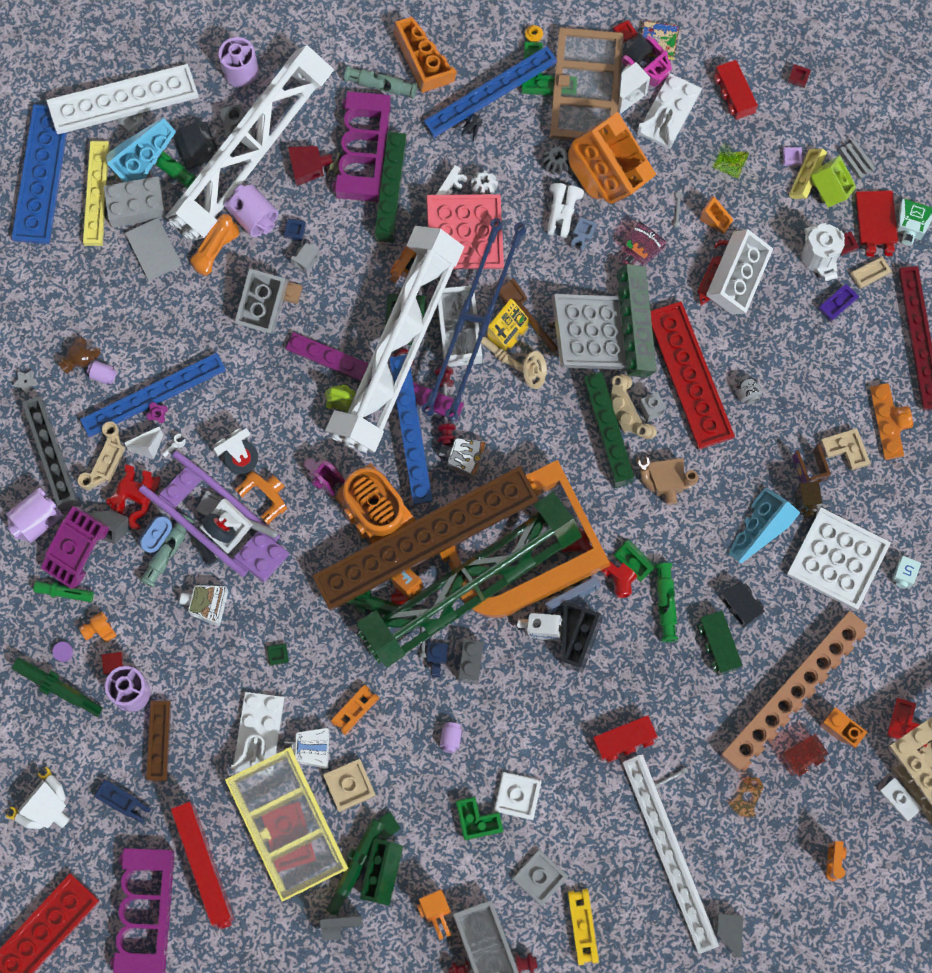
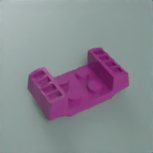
M72 506L53 538L40 569L70 589L75 588L86 575V572L82 569L98 540L105 539L110 527L81 508Z

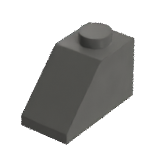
M112 510L89 513L110 527L105 539H103L115 545L128 532V517Z
M717 914L716 918L712 920V929L716 931L715 936L735 958H742L743 916Z

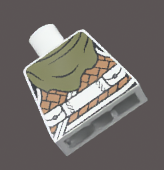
M195 586L193 594H181L180 604L189 606L188 612L191 616L220 626L228 589L224 586Z

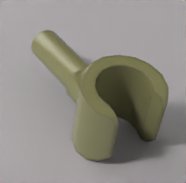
M337 153L335 161L330 164L326 171L327 174L329 171H333L335 173L334 178L339 172L341 153Z

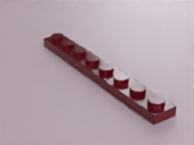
M902 267L898 271L922 410H932V341L919 267Z

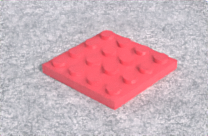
M427 195V226L442 229L464 246L457 265L453 269H478L492 228L490 222L495 218L500 219L502 222L501 195ZM502 230L498 231L496 239L492 243L483 269L504 268Z

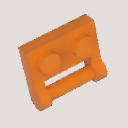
M834 841L828 844L826 878L831 882L845 876L842 859L845 860L846 847H843L844 842Z

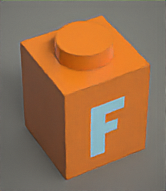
M410 569L392 578L394 587L408 599L421 592L424 588L421 578Z

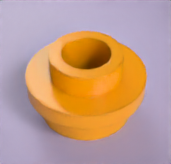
M536 25L529 26L525 31V37L530 42H539L543 37V30Z

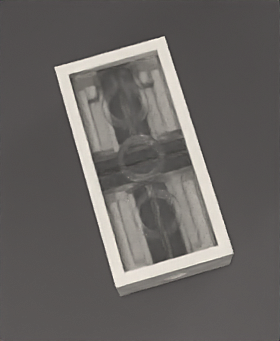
M471 286L444 288L438 302L444 358L455 332L454 328L463 303L468 297ZM474 291L468 313L477 315ZM465 320L447 366L468 365L478 338V323ZM481 344L473 364L482 363Z

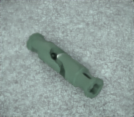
M349 65L344 75L345 82L352 81L359 83L360 86L375 87L378 90L396 95H407L411 99L415 98L418 83L404 82L400 78L376 74L364 69L362 71L353 69ZM387 80L391 83V88H384Z
M181 514V515H182L185 519H187L192 525L194 524V521H193V520H191L189 517H187V516ZM178 522L172 527L158 552L148 563V569L143 577L140 576L139 578L141 582L152 588L155 587L154 583L158 576L163 574L169 558L174 556L186 537L185 533L187 530ZM170 540L176 542L174 549L165 543Z

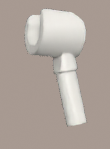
M181 434L175 435L174 443L162 453L165 457L177 447L180 448L185 445L186 439L182 442L177 441L181 438Z

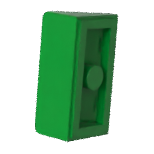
M630 540L626 541L614 553V556L621 563L626 564L635 572L640 582L656 568L655 564Z

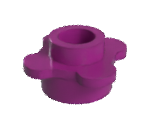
M152 402L149 405L150 411L147 414V419L163 423L165 421V413L168 411L167 406Z

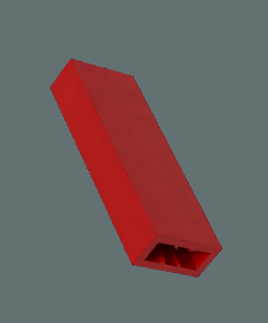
M187 802L172 808L171 811L211 926L218 927L220 930L230 927L235 917L196 807L191 802Z

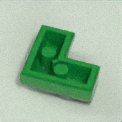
M476 797L456 801L464 841L504 832L499 812L483 816L479 815Z

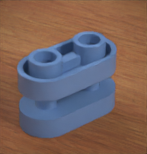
M161 516L152 518L138 538L139 547L150 553L157 551L172 529L170 520Z

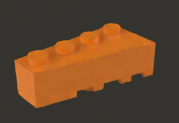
M413 17L396 21L393 34L416 83H418L421 93L454 82L457 71L448 64L445 56L439 53L436 45L432 41L430 42L426 37V33Z

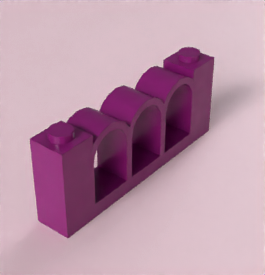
M347 91V97L343 98L342 108L346 110L344 116L346 133L341 140L344 156L339 162L340 175H337V181H333V192L336 193V199L379 202L391 95ZM356 117L381 118L379 131L355 129L349 123ZM353 140L378 141L377 154L352 152L347 149V145ZM351 163L374 164V178L351 176L344 172V168Z
M124 848L123 853L120 854L119 864L123 870H126L121 879V887L128 897L122 901L118 910L119 918L126 926L117 934L116 946L120 953H115V956L111 958L110 968L113 970V973H166L175 858L173 850ZM139 871L162 872L161 896L133 894L128 887L129 878L132 874ZM135 900L160 901L158 925L132 924L126 917L127 906ZM133 929L158 930L156 954L129 953L123 944L124 936Z

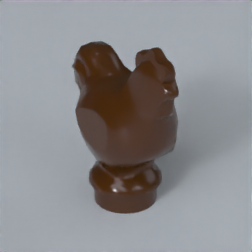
M77 337L74 339L73 345L69 347L66 358H61L57 363L68 374L73 372L74 367L83 368L95 358L97 359L101 354V349L96 346L87 349L86 340L83 337Z

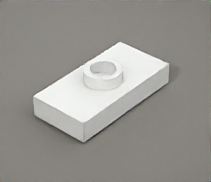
M896 778L892 779L879 791L906 822L922 809Z

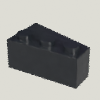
M565 601L562 663L568 669L583 673L603 618L601 613Z

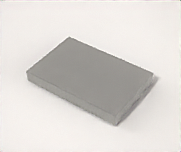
M159 217L125 233L148 281L182 266Z

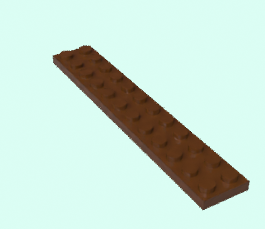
M518 466L312 576L328 609L331 611L539 500L521 466Z

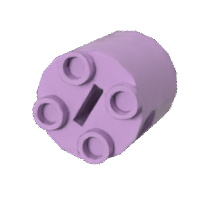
M240 37L226 40L219 48L218 54L225 80L236 88L250 85L258 78L259 71L253 45L248 40Z
M254 185L238 186L234 191L235 194L225 202L224 207L251 237H257L262 233H269L274 228V222L279 215L277 209Z
M40 487L6 513L8 517L7 529L16 539L27 540L30 544L64 517L59 509L56 508L57 506L54 502L46 497L47 495Z
M123 666L116 668L108 675L105 682V692L108 698L121 710L136 712L149 701L151 686L138 670L133 667Z

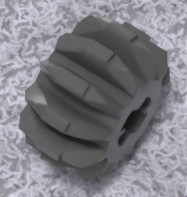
M563 143L560 147H557L556 144H553V148L548 146L547 152L543 153L544 159L542 164L546 165V171L552 169V175L555 174V171H558L559 175L562 174V170L565 172L569 171V147L563 149Z

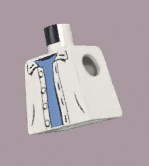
M530 613L529 620L519 618L517 629L527 631L530 638L562 642L563 620L560 615Z
M328 728L298 732L296 733V742H284V750L291 747L299 764L328 769L330 731Z

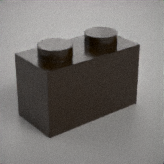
M819 481L800 483L795 490L794 499L796 509L800 512L799 515L812 517L823 504Z

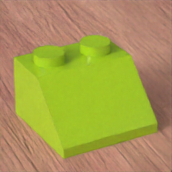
M840 155L816 169L811 175L813 185L818 188L820 198L823 203H826L828 208L847 200L856 188Z

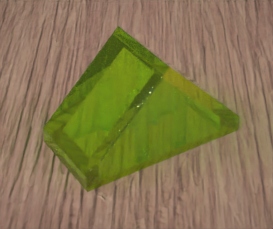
M747 151L720 152L713 168L739 179L746 165L749 153Z

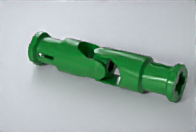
M162 151L161 157L158 158L155 165L163 169L174 180L180 181L184 188L188 189L196 179V175H191L185 170L183 165Z
M658 563L655 567L658 570V580L656 582L659 623L662 626L661 642L678 641L675 625H677L674 580L671 575L673 565L672 563Z

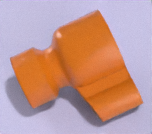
M102 611L91 617L89 624L79 627L81 634L86 640L91 639L95 633L106 642L117 636L110 622L107 623L106 620L108 619Z

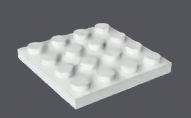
M820 508L787 576L857 611L891 542Z

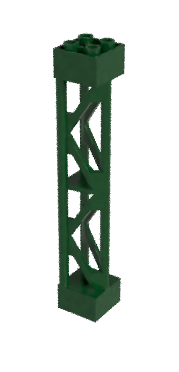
M551 492L534 504L537 511L536 515L381 618L375 610L356 624L360 628L358 634L378 664L382 662L386 668L404 657L407 652L548 557L581 538L582 536L574 518L555 493ZM544 525L547 530L540 534L542 526ZM523 533L512 554L486 558ZM551 536L555 539L556 543L532 558L530 554L534 547ZM521 557L517 566H508L510 563ZM492 564H495V565L492 566V567H481V566H484V565H492ZM493 575H503L504 578L483 592L480 591L479 584ZM466 578L469 583L462 587L464 580ZM444 586L433 607L407 611ZM474 589L477 596L454 611L452 607L455 600ZM442 610L439 619H429ZM413 617H416V618L413 619V620L404 619V618H413ZM388 627L400 629L392 634ZM415 627L425 628V631L403 646H400L397 642V639Z

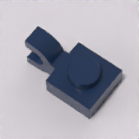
M428 643L427 663L433 664L432 677L440 678L441 664H447L448 643Z

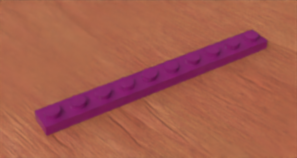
M294 332L285 348L291 353L360 382L369 363ZM413 382L417 406L422 407L423 404L427 403L430 392L433 390ZM438 393L433 406L435 409L434 413L446 417L445 412L451 407L454 399ZM460 402L457 411L459 416L464 407V403Z

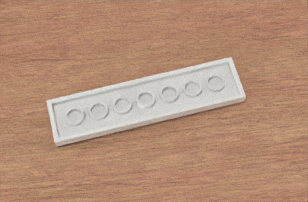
M185 64L48 99L47 104L58 135L197 99L198 92L189 66Z

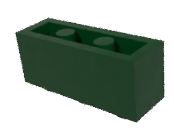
M723 610L701 617L698 621L697 629L699 634L705 638L706 642L703 644L706 653L711 655L712 661H710L713 672H717L718 676L741 669L743 665Z
M374 838L360 899L390 906L403 845Z

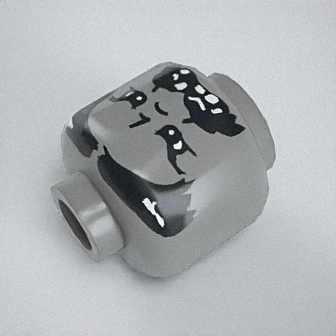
M748 375L739 378L738 383L734 387L740 402L746 403V405L759 401L762 395V389L758 380L754 377L749 378Z

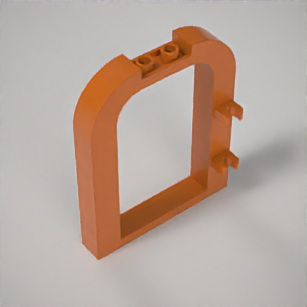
M558 460L526 474V477L536 496L561 484L593 549L499 596L489 597L471 609L477 614L489 618H502L512 615L611 566ZM457 544L440 553L444 562L451 560L449 565L452 570L462 564L457 552ZM466 578L464 580L462 587L469 583ZM472 589L461 596V599L467 603L476 597L477 594Z

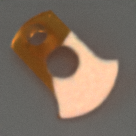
M757 777L745 778L737 798L733 802H729L730 807L736 814L747 818L756 816L754 809L764 788L761 780ZM752 781L757 782L758 786L756 788L751 785ZM745 792L753 794L754 799L751 803L744 802L742 796Z

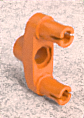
M251 471L246 475L247 478L234 490L243 498L254 486H258L272 500L273 505L260 516L269 525L280 513L283 514L288 509L278 494L285 486L274 475L265 481Z

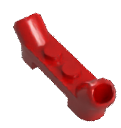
M579 527L578 529L582 537L563 550L561 549V551L564 553H585L593 549V547L590 545L591 543L585 531ZM610 562L611 566L599 572L606 577L609 575L613 578L614 592L617 598L629 597L632 594L631 584L637 578V575L624 563L617 568Z

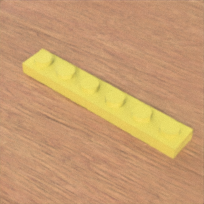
M90 141L83 236L84 246H103L106 207L104 186H107L108 178L106 155L110 149L109 141Z

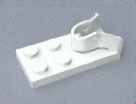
M669 74L643 123L640 122L637 134L670 149L702 88Z
M245 692L234 765H231V769L234 772H241L276 755L284 697ZM274 765L257 774L273 776Z

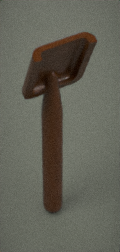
M512 278L501 287L499 297L505 305L512 299L528 317V323L552 352H556L558 349L556 344L527 308L522 305L527 301V296L515 279Z

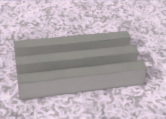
M855 140L840 148V154L859 180L875 171L876 168ZM847 150L850 152V154L852 155V157L854 158V160H855L856 163L860 166V168L863 170L864 173H862V172L860 171V169L857 167V165L855 164V162L852 160V158L850 157V155L847 153Z

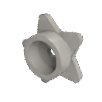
M34 371L26 374L17 372L18 380L13 384L14 387L22 388L25 394L28 393L29 389L38 385L33 379Z

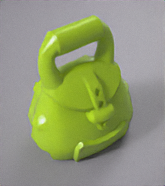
M337 385L325 391L326 408L332 409L334 407L348 413L356 395L355 391L347 385Z

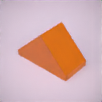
M715 196L710 198L700 218L701 222L723 234L726 233L734 220Z

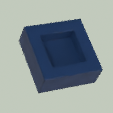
M288 218L284 238L303 241L307 226L306 222Z

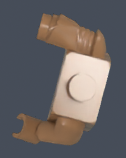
M645 455L644 463H640V459L636 458V463L640 466L642 483L651 492H655L656 496L665 495L667 505L678 503L676 493H682L684 489H689L698 482L699 477L696 471L689 470L684 474V458L649 463V458Z

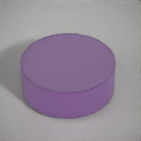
M59 642L54 646L52 653L59 662H67L73 656V648L67 642Z

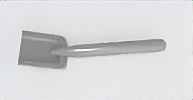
M206 490L196 511L207 516L214 511L222 498ZM248 519L253 524L251 526L252 529L272 538L278 536L276 530Z

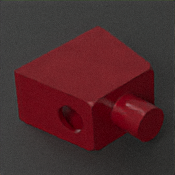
M318 146L288 148L296 186L324 176L322 166L333 163L331 153L320 155Z

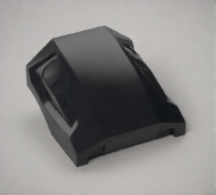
M194 122L181 127L173 136L187 171L195 166L209 162L218 151L207 122Z

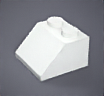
M636 62L631 66H626L622 71L618 101L619 114L640 100L648 91L650 77Z

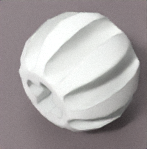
M483 170V173L477 172L474 174L470 186L475 195H493L495 193L494 190H497L498 182L493 173L488 174V171Z

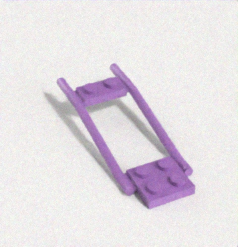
M176 451L173 457L185 466L178 476L159 496L144 485L140 487L139 492L168 513L240 576L244 577L249 571L264 583L289 556V552L276 543L280 535L278 534L276 538H272L258 531L232 560L174 509L200 483L201 479L224 499H227L246 518L266 527L268 526L206 472Z

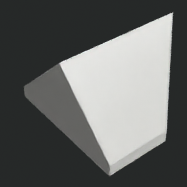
M157 427L125 442V445L130 452L154 459L163 433L160 427Z

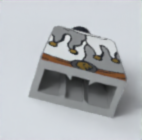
M456 438L453 447L441 446L439 456L449 458V469L472 480H476L485 452L486 442Z

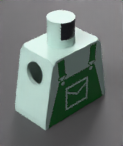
M907 199L901 201L898 209L897 233L903 234L902 243L904 245H913L914 238L922 239L932 220V207Z

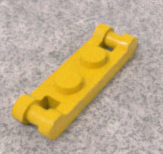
M588 888L582 889L580 892L568 891L578 966L584 965L585 962L599 963ZM576 900H583L584 905L576 906ZM590 947L591 953L583 954L582 948Z

